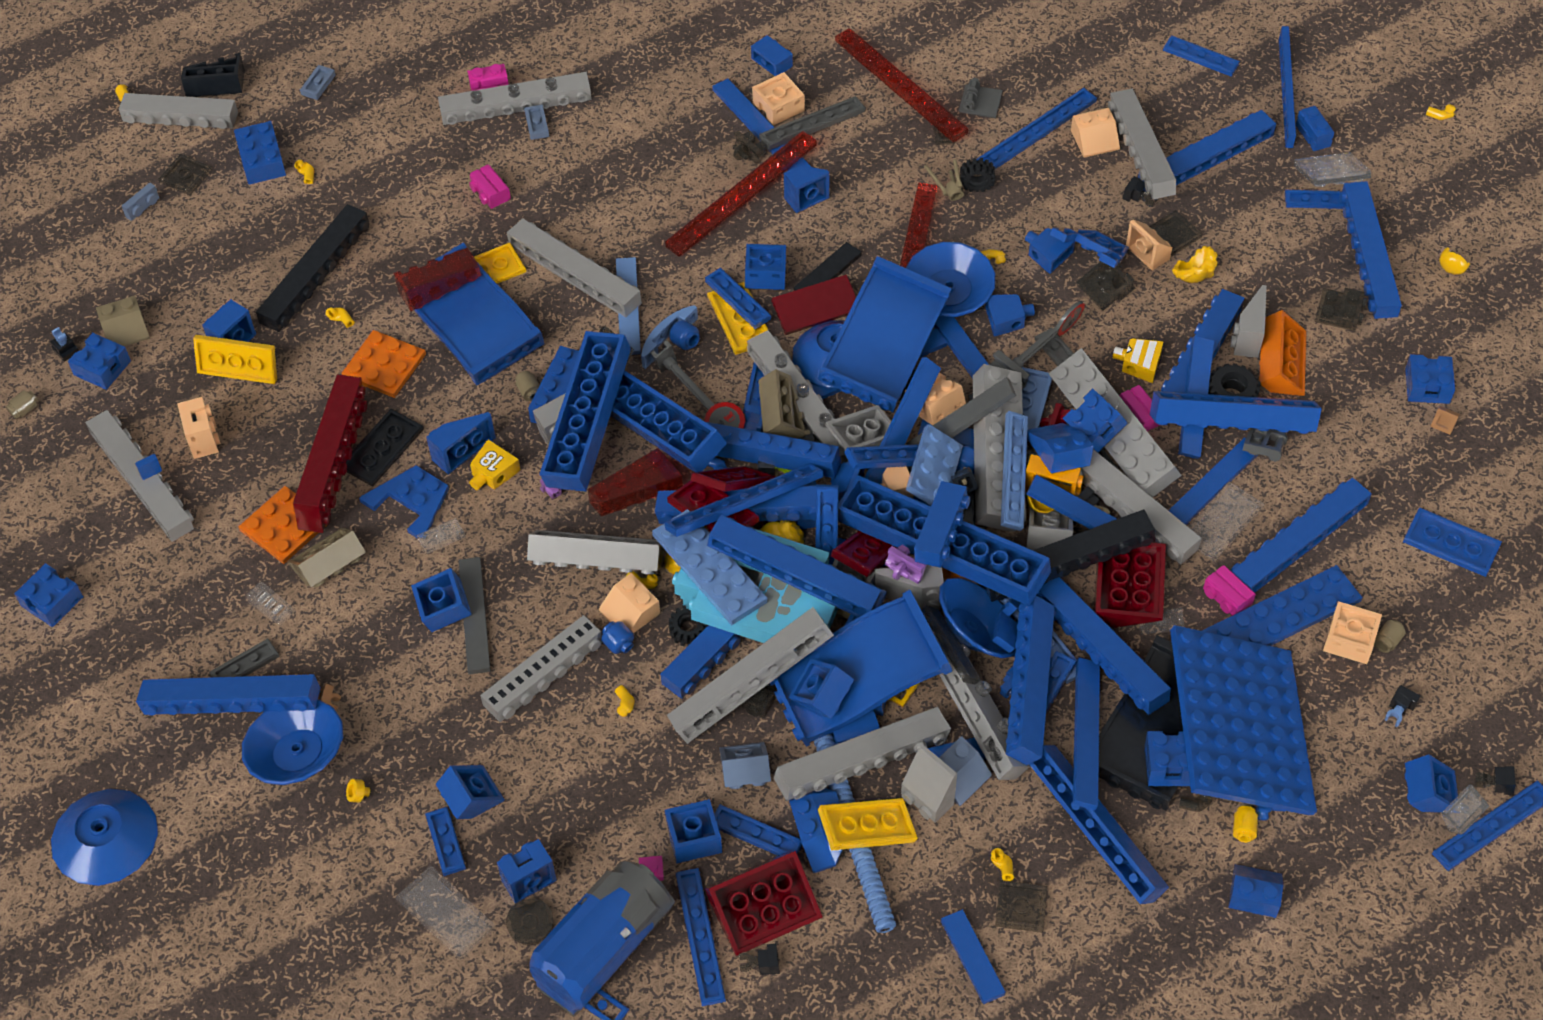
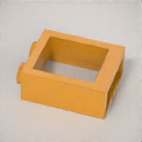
M1031 454L1026 469L1025 495L1027 496V491L1033 478L1038 475L1072 484L1068 486L1050 481L1077 497L1081 493L1084 477L1080 475L1081 468L1051 474L1041 458Z

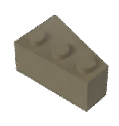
M775 369L760 378L758 381L763 432L797 439L810 434L809 430H805L802 421L805 418L804 413L799 412L796 403L799 399L791 375Z

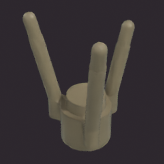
M953 159L956 180L953 171L950 170L951 181L946 184V188L929 166L924 165V168L942 190L944 196H948L951 201L959 200L964 196L956 159Z

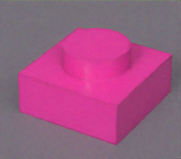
M662 856L639 858V864L648 867L660 881H664Z

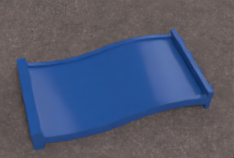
M464 242L397 283L400 294L407 300L429 329L452 352L476 386L545 344L541 331L533 325L511 297L484 271L468 251Z
M877 256L825 362L820 367L817 379L825 385L834 386L846 394L859 397L864 402L879 405L882 410L894 412L933 327L949 298L952 288Z
M911 590L902 593V597L883 604L833 633V637L770 682L771 686L775 685L778 690L774 692L780 704L784 703L786 707L783 710L789 723L793 721L795 728L792 731L797 741L802 740L807 747L811 741L854 722L900 692L941 673L946 675L953 671ZM811 659L836 665L854 679L849 692L844 696L838 711L833 715L832 719L820 716L788 698Z

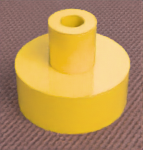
M351 779L348 782L346 797L349 802L359 803L364 796L368 797L370 795V788L365 787L363 780Z

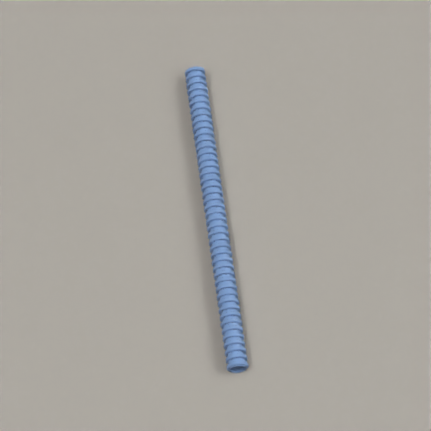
M832 733L814 740L817 752L836 745ZM848 779L840 784L833 783L828 785L829 789L837 792L840 803L855 802L853 793L850 791L851 787L848 785ZM869 847L849 849L850 853H852L851 857L854 860L853 863L856 866L858 878L861 879L860 884L863 886L862 890L867 899L869 911L872 912L871 918L874 919L873 924L876 926V932L886 933L896 927V922L894 921V915L891 914L892 909L889 907L890 903L887 900V895L884 894L885 889L882 887L883 883L878 874L879 871L876 868L872 850Z

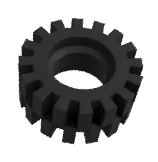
M973 158V161L969 159L967 163L964 162L960 167V179L964 189H969V192H973V190L985 192V188L990 190L995 182V167L993 163H989L987 159L983 161V158H979V160Z
M686 605L682 606V610L679 607L675 609L676 613L672 612L671 618H669L670 636L672 639L674 638L675 643L680 642V646L683 647L685 643L689 645L708 626L707 624L691 620V610L686 609ZM685 621H694L697 624V628L692 631H684L680 626Z

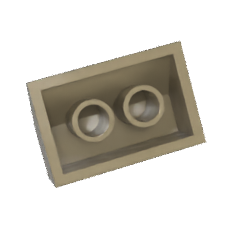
M340 528L287 563L306 586L316 588L325 582L326 577L330 575L335 576L344 570L343 567L348 563L354 564L362 558L361 555L366 552L353 530Z

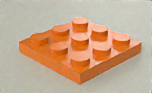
M373 330L341 374L361 377L363 386L395 398L425 357L426 351Z
M286 486L281 488L238 526L242 533L283 564L319 533L298 530L293 506L296 493Z

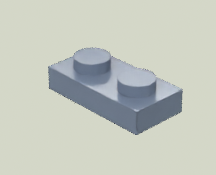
M318 65L300 89L301 95L318 100L336 76L335 70Z
M543 105L525 107L524 111L530 139L549 137Z
M148 183L122 205L127 219L132 221L139 217L150 205H154L157 202L159 195L155 185Z

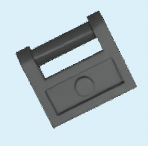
M1250 428L1244 442L1243 451H1247L1252 455L1268 456L1271 461L1276 462L1281 459V450L1283 445L1286 444L1288 436L1284 432L1271 429L1269 431H1260L1256 428ZM1269 440L1275 442L1274 447L1268 446Z

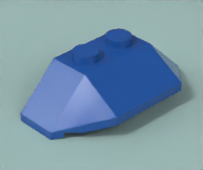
M825 788L819 792H809L800 799L789 800L800 839L813 873L835 867L843 850L831 851L818 808L820 805L840 804L837 792Z

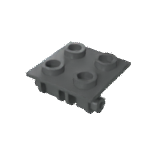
M972 78L969 81V85H965L959 113L996 118L1003 90L980 87L979 79Z

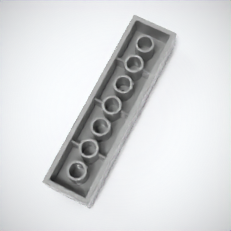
M1082 348L1048 373L1076 410L1085 402L1083 397L1093 388L1123 416L1128 424L1104 447L1128 478L1152 498L1182 476Z
M983 364L973 375V399L1006 377L1010 379L1016 396L974 423V472L979 488L975 490V523L977 525L1015 532L1016 530L1001 526L1005 417L1008 411L1023 415L1021 372ZM1026 502L1024 505V523L1026 522Z

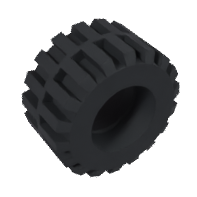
M1235 363L1233 365L1224 364V367L1218 366L1216 370L1211 372L1208 394L1258 397L1261 384L1258 381V376L1256 374L1253 375V371L1251 369L1247 370L1246 366H1237ZM1225 389H1235L1240 393H1230Z

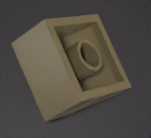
M136 296L96 307L106 339L124 347L150 339Z

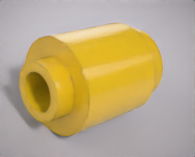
M1240 806L1234 813L1233 836L1240 842L1247 843L1257 837L1258 815L1253 807Z

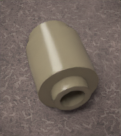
M522 371L515 378L516 386L524 400L532 401L540 385L532 373Z
M23 390L12 398L5 407L15 419H18L19 417H24L37 407L36 401L38 399L32 391L27 392Z
M1388 620L1377 633L1374 643L1379 651L1389 653L1396 648L1406 634L1402 623L1396 620Z

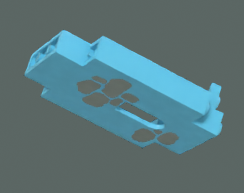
M755 529L765 536H771L782 544L792 546L799 552L811 555L817 560L829 564V552ZM732 558L737 563V565L761 572L751 566H748ZM682 569L679 572H675L672 580L675 594L680 595L681 599H683V605H686V609L691 610V620L761 643H765L812 607L818 612L829 629L838 611L837 607L764 573L758 588L767 597V603L731 626Z

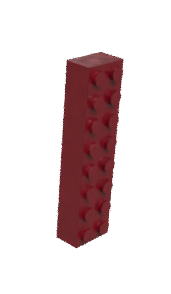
M336 375L293 501L298 530L323 533L325 526L330 523L331 508H335L336 493L341 490V477L345 476L347 471L346 461L351 459L352 444L356 443L357 429L361 428L362 413L367 410V400H364L365 387L362 386L361 377Z

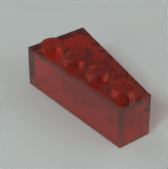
M468 248L445 255L441 261L435 259L427 261V265L420 268L417 265L410 267L409 272L402 274L398 271L393 273L399 294L410 312L422 308L425 304L437 300L444 294L455 291L460 286L473 282L481 276L479 264Z
M657 448L587 489L589 503L602 517L626 509L627 506L636 503L641 504L648 499L657 497L658 491L678 490L683 486V479L681 473L662 451Z

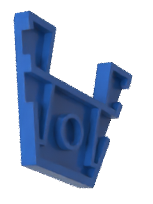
M1053 227L1050 233L1051 236L1063 242L1076 241L1081 244L1083 249L1098 252L1099 261L1113 268L1126 256L1129 249L1128 246L1096 230L1079 229L1076 232L1065 228L1062 232L1059 228Z
M414 466L362 495L359 500L362 504L375 511L388 497H391L420 516L407 530L409 534L423 542L449 487L425 470Z

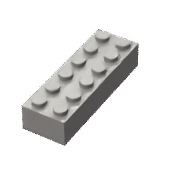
M535 530L528 537L527 560L533 561L535 565H546V563L553 562L557 567H568V564H576V568L589 569V566H598V570L610 571L611 568H620V572H633V570L637 569L641 570L642 574H654V572L663 567L664 548L654 539Z

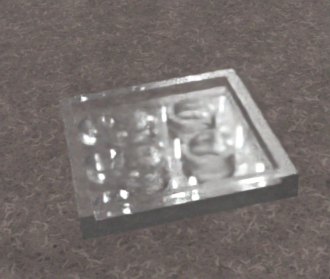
M1351 152L1294 159V167L1316 187H1324L1330 183L1344 184L1346 181L1362 182L1364 179L1371 178V170Z

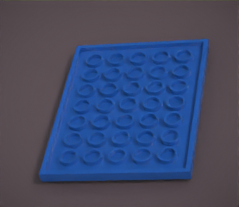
M1174 625L1170 629L1191 793L1299 814L1314 815L1317 812L1291 651Z

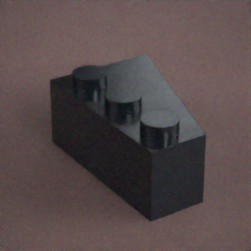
M236 53L235 57L224 60V57L217 58L218 62L211 64L202 62L183 67L181 81L185 96L199 97L242 93L245 69L241 53Z

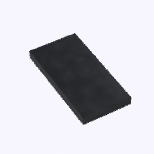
M390 409L354 448L351 459L346 461V472L373 487L424 430V426Z

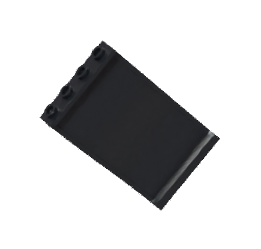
M1156 636L1144 662L1171 688L1170 701L1148 715L1143 709H1139L1135 705L1134 700L1128 694L1123 695L1099 734L1098 777L1107 781L1113 788H1121L1127 791L1133 798H1141L1149 802L1155 809L1167 811L1179 786H1148L1145 741L1147 731H1163L1165 735H1178L1179 732H1183L1172 642Z

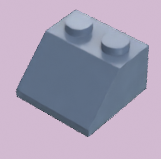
M962 736L939 757L957 773L954 802L959 806L968 800L992 776L978 751Z
M765 742L719 747L725 787L739 789L743 785L762 786L766 782H771Z

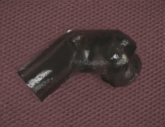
M1199 795L1195 799L1181 797L1179 808L1200 812L1211 805L1212 797Z

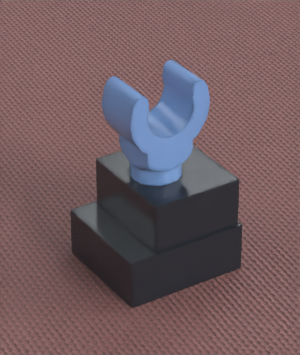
M59 327L51 331L55 337L50 341L52 349L64 362L70 359L75 352L79 351L73 340L65 332L62 333Z
M1400 685L1389 705L1393 709L1387 712L1385 721L1393 716L1397 719L1395 727H1398L1402 721V714L1405 715L1408 709L1413 711L1421 696Z

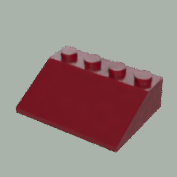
M1151 543L1148 546L1133 549L1127 554H1120L1110 558L1108 561L1097 563L1094 612L1109 627L1117 628L1163 621L1166 544Z
M790 850L704 888L735 956L823 918L796 851Z

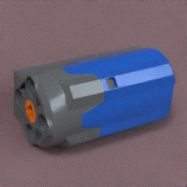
M622 861L612 871H606L533 951L529 967L531 975L536 981L537 989L571 1016L575 1017L675 904L673 897L648 867L632 861Z

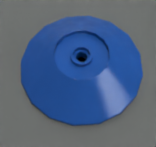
M940 242L926 246L913 255L906 266L908 270L952 288L939 316L958 317L972 313L987 303L995 289V271L990 260L978 249L960 242Z
M830 320L815 325L800 335L794 345L792 362L794 365H798L804 379H808L811 384L825 388H836L831 385H825L817 378L820 367L825 362L845 320Z
M962 578L946 579L939 587V601L948 628L954 638L963 646L974 651L1001 659L1014 657L1015 649L1008 653L992 641L996 617L1003 604L998 600L991 602L986 590L972 581Z
M321 700L317 701L315 710L264 711L250 725L242 742V761L250 775L264 783L287 785L304 781L322 771L336 756L343 740V722L336 710Z
M106 789L89 793L71 804L58 819L51 838L52 858L62 874L77 883L100 886L121 881L137 871L151 855L158 836L156 815L146 800L131 791Z

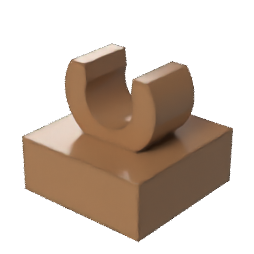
M1440 406L1431 427L1450 435L1460 414Z
M325 684L320 689L318 700L337 710L338 706L333 705L331 700L339 701L341 696L337 693H332L334 686Z

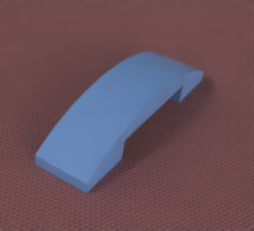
M695 305L671 314L653 329L642 349L641 359L643 368L646 369L654 361L651 352L654 350L658 354V347L669 337L671 327L675 323L685 320L693 324L698 319L697 307Z

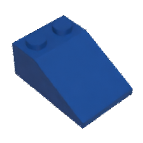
M489 412L442 424L426 436L432 461L448 475L480 451L488 439L493 441L496 438L492 417Z
M1064 423L1027 430V439L1051 474L1090 466L1094 446L1084 432Z

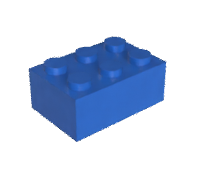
M271 121L234 130L249 185L286 176Z

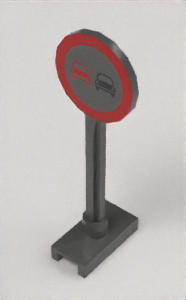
M1082 301L1073 304L1062 316L1056 327L1045 333L1019 357L1011 360L998 350L993 354L995 360L990 365L1021 372L1023 390L1030 374L1022 369L1024 364L1054 339L1057 334L1059 336L1065 334L1077 322L1085 308V304Z
M667 340L663 342L665 349L659 354L654 350L651 352L656 368L661 373L666 369L672 371L708 410L704 418L705 422L744 429L746 423L741 408L729 402L714 404L677 365L678 362L674 350Z

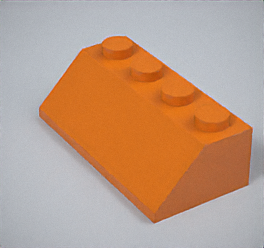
M1281 310L1265 317V334L1261 345L1259 361V381L1261 386L1270 393L1304 396L1306 330Z

